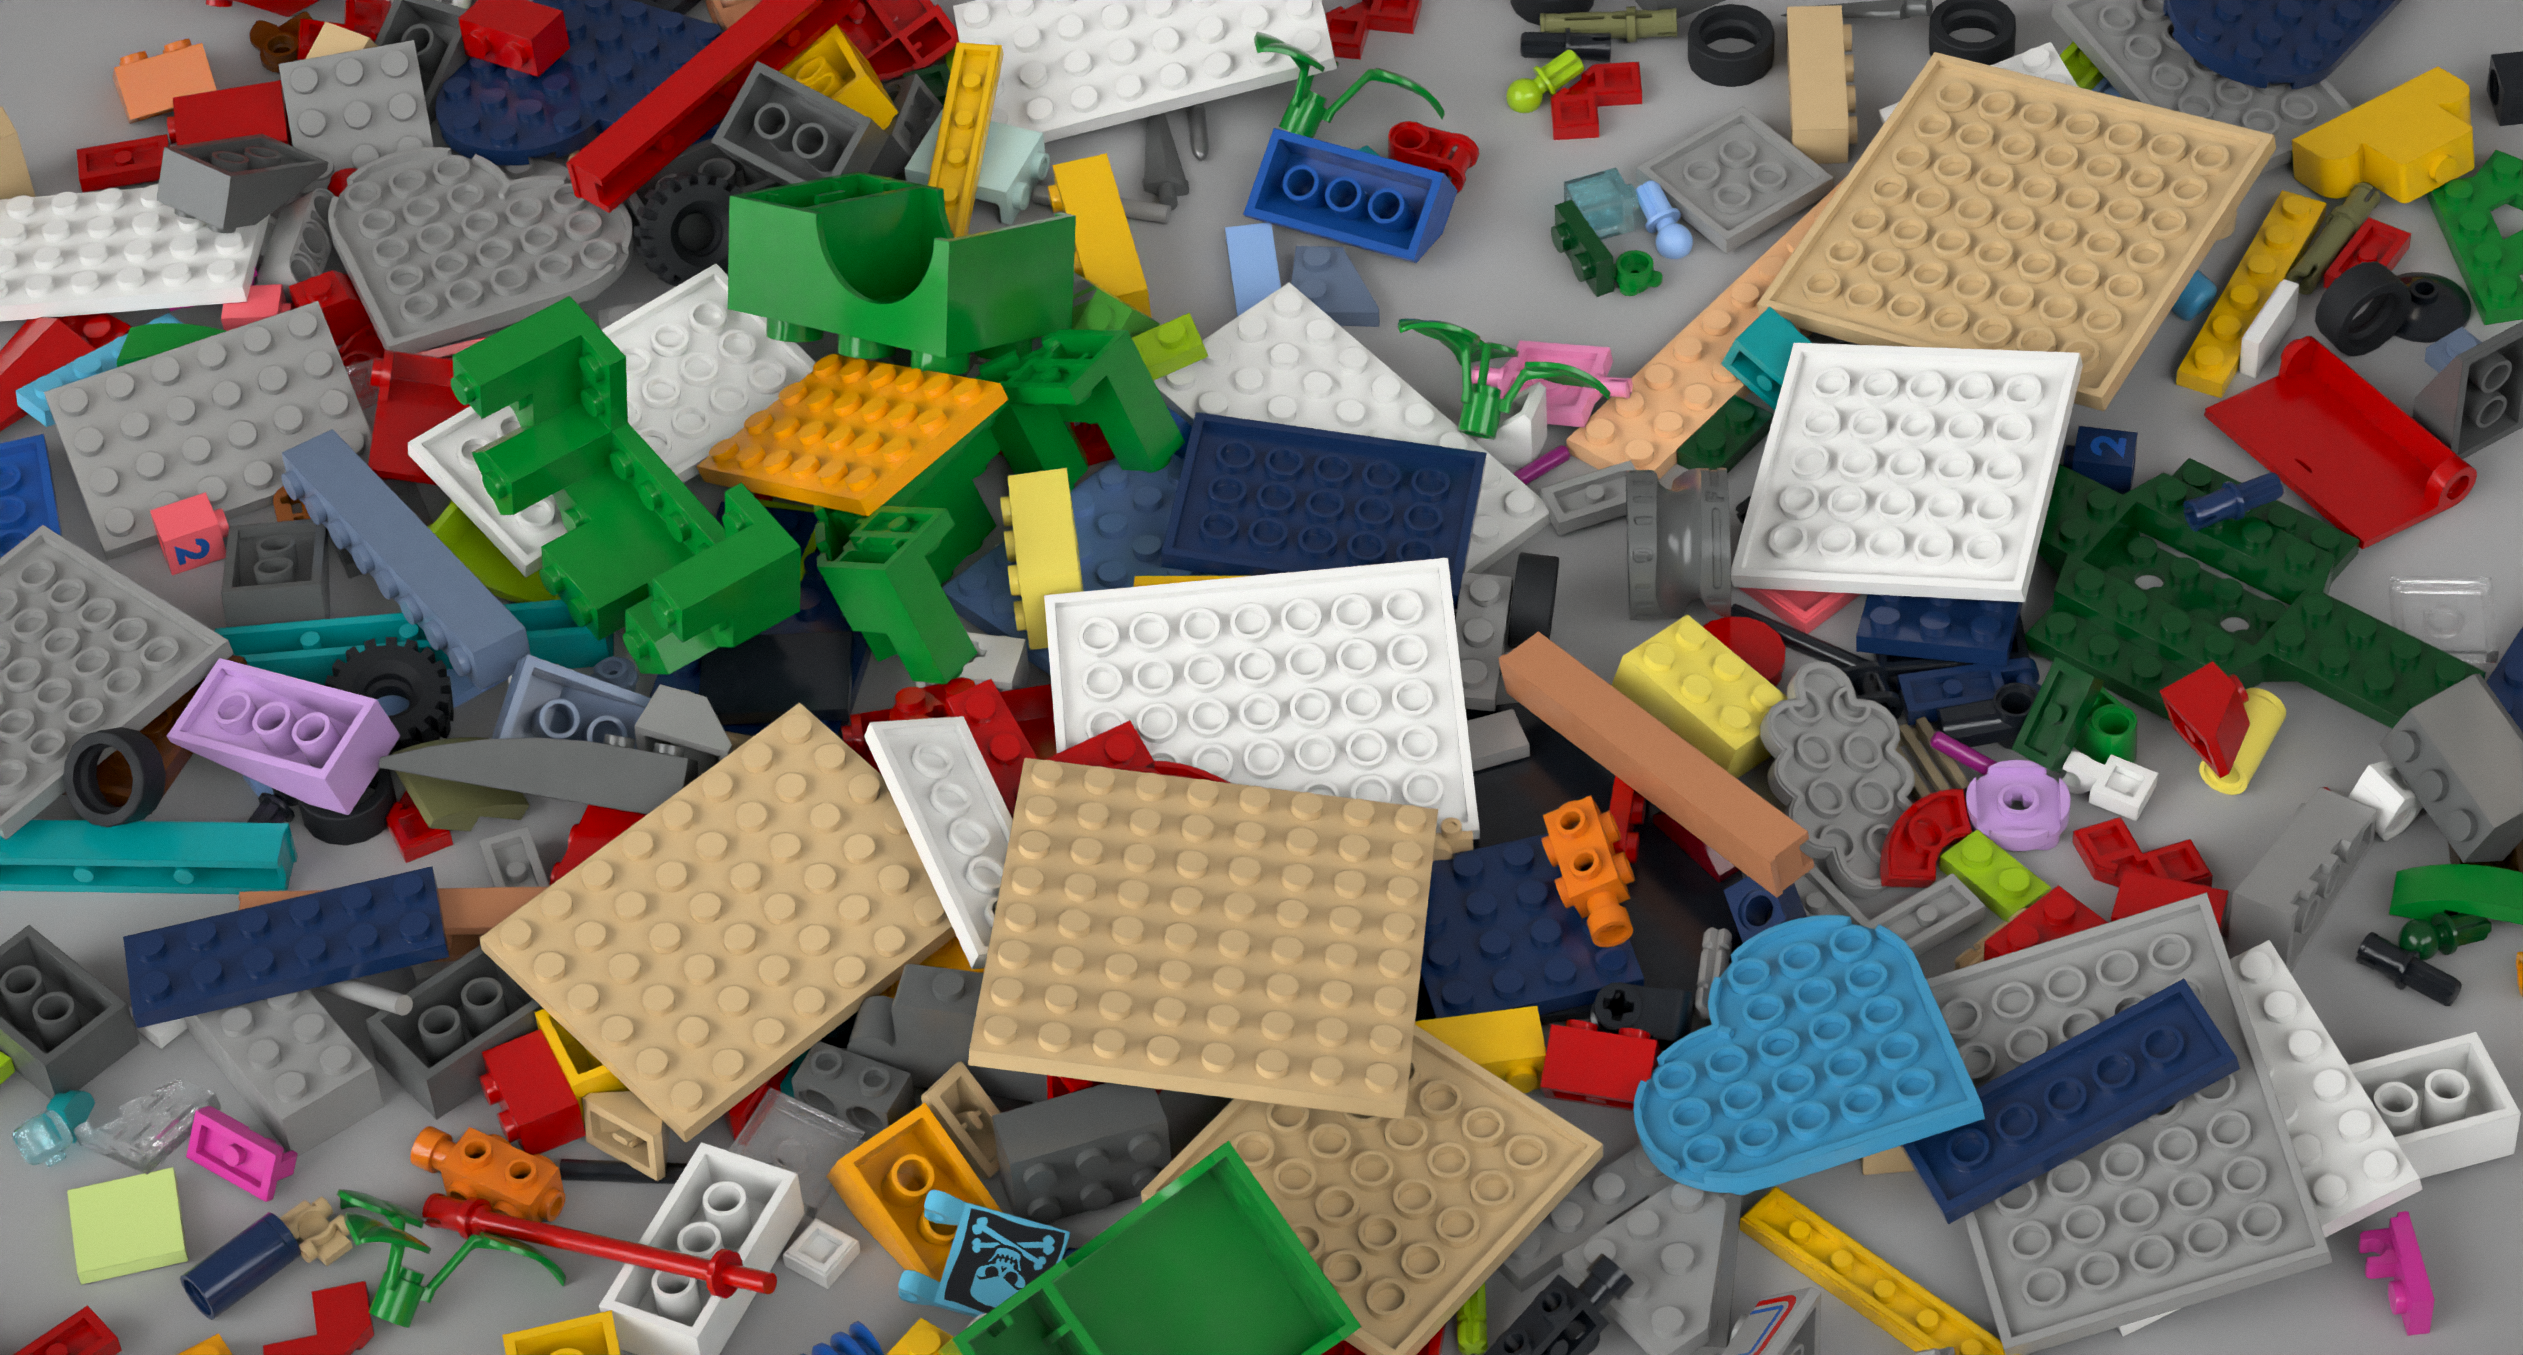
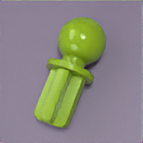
M1566 50L1541 69L1535 66L1533 71L1537 77L1533 80L1529 78L1517 79L1508 87L1506 100L1509 107L1519 113L1535 111L1540 107L1544 93L1548 92L1552 97L1557 93L1556 90L1584 71L1585 68L1582 61L1574 51Z

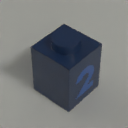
M2079 426L2076 444L2066 445L2063 466L2123 495L2132 489L2138 432Z

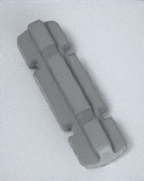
M1711 927L1703 935V951L1700 958L1694 1012L1701 1020L1710 1019L1708 999L1714 977L1720 978L1730 964L1732 934L1725 928L1718 930Z

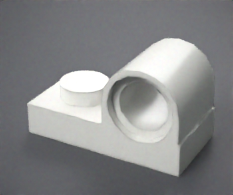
M2391 760L2368 765L2348 797L2377 809L2375 832L2384 841H2389L2401 834L2412 823L2423 807Z

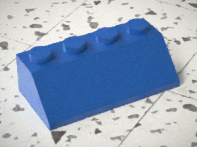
M1273 128L1243 215L1251 219L1417 263L1443 234L1458 190L1444 173Z

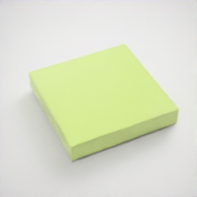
M173 1167L67 1190L77 1274L81 1285L188 1261L178 1183Z

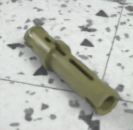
M1628 6L1626 11L1540 13V32L1564 33L1565 28H1570V32L1611 33V39H1627V43L1637 42V38H1677V8L1636 10V6Z
M2357 183L2343 204L2335 207L2328 214L2324 229L2297 265L2287 274V280L2294 283L2300 276L2303 277L2299 283L2298 293L2308 295L2315 290L2316 285L2356 234L2372 210L2378 206L2381 198L2377 190L2368 201L2364 200L2373 186L2367 183Z

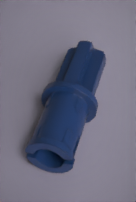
M2270 472L2237 485L2231 481L2225 482L2221 489L2213 493L2185 501L2183 507L2186 510L2183 511L2190 528L2193 531H2200L2223 520L2231 518L2241 520L2245 516V511L2282 497L2284 489L2279 476L2276 473Z

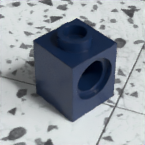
M1749 876L1723 890L1743 943L1770 927L1807 917L1795 883L1783 890V894L1778 898ZM1773 908L1771 918L1766 922L1768 913Z

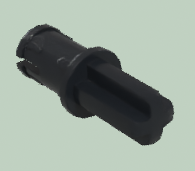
M1565 28L1564 33L1524 32L1520 38V53L1524 58L1555 59L1566 50H1572L1578 55L1580 60L1610 62L1611 33L1570 32V28Z
M2370 932L2364 938L2357 951L2359 955L2356 957V961L2372 970L2374 969L2395 981L2396 988L2400 990L2409 986L2444 1006H2451L2461 991L2462 984L2457 978L2420 959L2421 952L2416 950L2409 952L2375 932Z

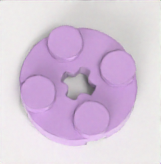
M2026 760L1997 762L1988 767L1986 775L1980 777L1977 782L1975 777L1968 786L1966 806L1971 828L1973 831L1978 829L2004 850H2050L2059 843L2060 834L2065 830L2069 821L2071 800L2069 789L2060 777L2058 783L2054 778L2046 775L2047 768L2036 762ZM2018 800L2022 801L2023 807L2027 809L2014 810L2009 807L2012 806V801Z

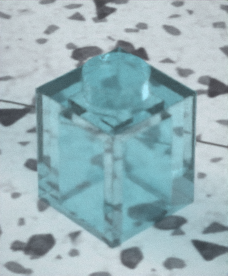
M1616 167L1564 182V202L1572 199L1601 240L1634 231L1633 211L1639 209L1637 193L1631 183L1626 184Z

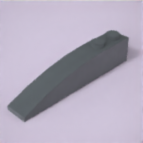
M605 734L603 744L591 741L551 738H505L435 745L380 757L378 768L645 815L698 778V761L684 758V747L655 743L653 752L634 749L635 739Z

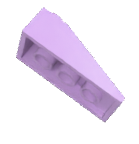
M219 658L168 733L167 738L173 744L309 805L349 815L379 770L380 757L388 756L401 735L377 699Z

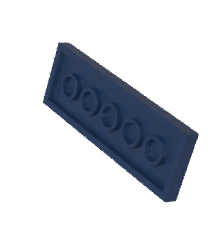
M432 866L123 936L132 1014L137 1028L449 957L437 881Z
M2183 978L1977 1088L1976 1091L1982 1102L1985 1119L1910 1142L1900 1147L1947 1224H1950L2239 1070L2240 1066L2236 1055Z

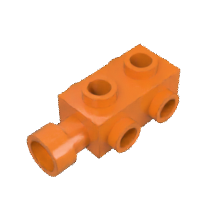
M1591 795L1581 800L1569 801L1560 806L1559 809L1543 815L1549 835L1541 838L1542 844L1553 867L1559 865L1562 877L1555 879V884L1566 908L1575 906L1582 918L1589 916L1587 926L1593 943L1599 947L1617 946L1628 940L1633 933L1628 911L1625 907L1620 906L1619 903L1631 899L1626 884L1635 881V877L1625 853H1615L1613 843L1621 840V835L1610 810L1601 813Z
M427 1126L419 1133L413 1144L410 1155L411 1163L432 1174L441 1171L448 1197L467 1200L470 1197L483 1198L490 1203L493 1212L542 1222L544 1219L549 1222L554 1221L564 1207L565 1193L559 1167L543 1155H531L513 1147L506 1139L499 1135H487L469 1127L460 1140L455 1143L450 1134L433 1126Z

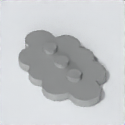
M1818 660L1807 662L1791 677L1787 686V700L1779 701L1771 707L1760 725L1762 742L1767 751L1775 758L1767 773L1768 785L1778 800L1787 806L1784 814L1808 831L1809 839L1800 845V850L1809 857L1826 859L1832 879L1847 893L1863 898L1877 896L1886 888V886H1881L1880 879L1882 847L1895 821L1913 804L1907 796L1911 793L1915 784L1914 772L1909 762L1895 751L1900 741V728L1890 711L1875 701L1857 699L1849 677L1840 668L1831 663Z

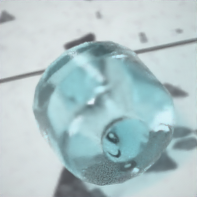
M44 1110L16 1127L12 1132V1139L28 1164L39 1165L46 1162L47 1166L51 1167L67 1157L64 1150L72 1144L73 1134L57 1112Z

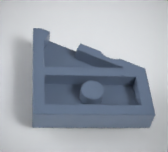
M1296 246L1291 284L1340 326L1379 327V307L1343 247Z

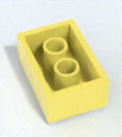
M1067 468L1009 475L1007 477L1010 496L1000 497L1004 527L1013 526V530L1004 531L1007 560L1010 562L1017 561V565L1007 566L1011 596H1021L1022 598L1021 601L1013 602L1017 631L1027 630L1030 650L1048 648L1044 595L1084 592Z
M1688 614L1623 655L1611 685L1737 779L1772 756L1765 748L1760 737V725L1771 707L1779 701L1787 700L1785 694Z

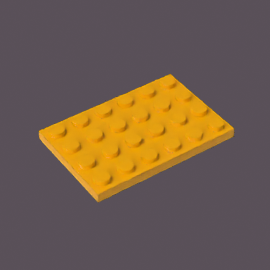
M831 354L818 360L813 365V371L800 382L785 387L779 393V399L767 409L756 412L748 417L744 422V427L734 436L715 444L710 449L709 456L699 463L696 468L704 482L732 488L742 482L750 492L869 517L1009 399L1001 383L928 370L921 371L918 368L911 369V367Z

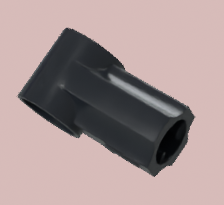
M2020 682L2009 683L1996 690L1993 699L1936 709L1939 731L1968 747L1998 742L2002 747L2011 750L2038 693L2028 684Z

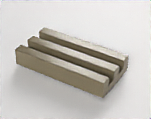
M1926 717L1917 719L1916 727L1910 728L1907 723L1900 725V741L1895 751L1909 762L1914 772L1915 784L1911 791L1914 799L1918 801L1931 793L1900 748L1905 745L1919 765L1918 768L1924 777L1929 780L1936 792L1950 789L1920 744V740L1951 788L1963 789L1966 800V793L1970 783L1953 758L1931 747L1930 740L1935 731Z

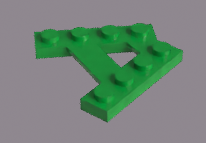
M2495 150L2474 177L2451 180L2427 193L2428 202L2484 325L2523 319V282L2520 277L2523 274V230L2503 239L2491 214V211L2505 204L2523 211V160Z

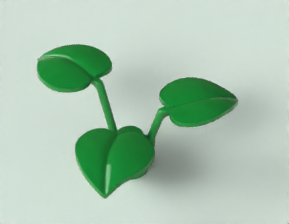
M1256 32L1254 36L1257 53L1275 52L1288 55L1300 69L1295 93L1279 124V127L1291 133L1314 138L1321 121L1324 120L1331 123L1335 113L1369 81L1395 84L1425 98L1441 119L1445 115V111L1438 100L1423 86L1405 76L1377 67L1375 70L1368 69L1345 93L1326 109L1324 105L1327 99L1310 91L1314 75L1308 76L1310 66L1322 72L1325 67L1305 51L1287 44L1272 35Z
M1410 318L1399 319L1398 329L1400 333L1412 329L1420 334L1439 340L1454 353L1460 366H1462L1463 392L1460 402H1463L1457 431L1463 434L1494 440L1501 413L1510 414L1512 402L1526 381L1532 379H1544L1562 385L1593 388L1598 390L1608 400L1610 398V391L1599 380L1581 369L1554 362H1525L1524 369L1521 370L1504 399H1500L1501 390L1486 385L1490 359L1518 357L1519 351L1498 343H1485L1476 333L1449 322ZM1481 361L1478 382L1472 386L1471 363Z
M339 1189L337 1192L340 1198L341 1210L361 1207L384 1215L392 1225L387 1226L374 1218L353 1212H346L344 1217L345 1224L356 1245L371 1242L391 1243L387 1270L383 1274L369 1309L370 1314L383 1320L409 1328L420 1300L431 1303L435 1291L465 1257L477 1248L505 1250L535 1259L545 1266L560 1284L564 1286L566 1281L564 1272L541 1251L519 1240L481 1232L480 1235H471L429 1284L424 1286L421 1283L425 1274L401 1265L405 1247L419 1250L426 1254L430 1253L431 1248L404 1231L406 1223L423 1228L424 1220L400 1205L378 1199L363 1192Z

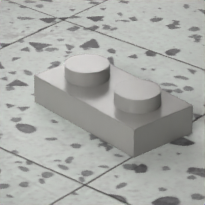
M1631 460L1540 488V498L1543 499L1549 511V519L1558 536L1626 515V470H1636Z

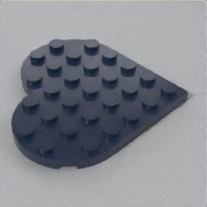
M533 0L532 2L563 11L570 48L539 77L471 57L443 83L438 93L435 111L442 138L457 153L469 159H472L477 154L495 165L529 164L528 157L540 158L554 151L556 158L568 155L592 142L720 36L724 30L715 23H708L633 0Z
M2164 0L2163 12L2164 16L2170 17L2175 27L2172 35L2176 41L2194 59L2212 71L2231 80L2266 89L2268 83H2290L2291 89H2300L2312 86L2326 79L2402 0Z

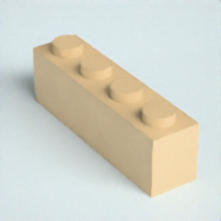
M1842 5L1787 7L1786 47L1791 144L1816 164L1848 163L1849 144H1857L1858 138L1857 116H1848V113H1855L1856 111L1855 85H1846V82L1854 81L1853 54L1844 53V51H1852L1851 24H1843Z

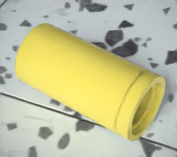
M2260 688L2245 689L2249 701L2243 705L2250 721V726L2230 773L2219 778L2203 760L2199 765L2200 775L2205 783L2214 790L2228 795H2237L2244 792L2286 718V708L2277 696L2267 690Z

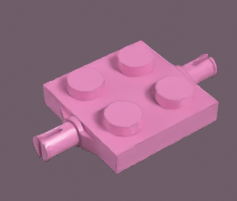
M1521 340L1516 348L1519 351L1518 357H1512L1501 368L1489 367L1486 384L1498 387L1501 390L1500 399H1504L1519 373L1524 369L1525 362H1554L1576 367L1592 375L1610 391V396L1630 398L1633 385L1631 378L1607 377L1613 363L1610 347ZM1478 365L1474 366L1472 370V384H1477L1480 369ZM1544 379L1528 380L1519 391L1521 392L1540 382L1546 387L1547 424L1585 427L1595 403L1604 396L1593 388L1562 385Z

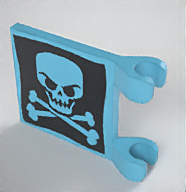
M931 1190L927 1194L924 1203L925 1218L939 1224L958 1225L941 1281L938 1282L916 1271L906 1270L901 1274L898 1284L899 1298L909 1303L936 1306L975 1318L981 1314L989 1313L1060 1262L1066 1251L1070 1232L967 1203L939 1190Z

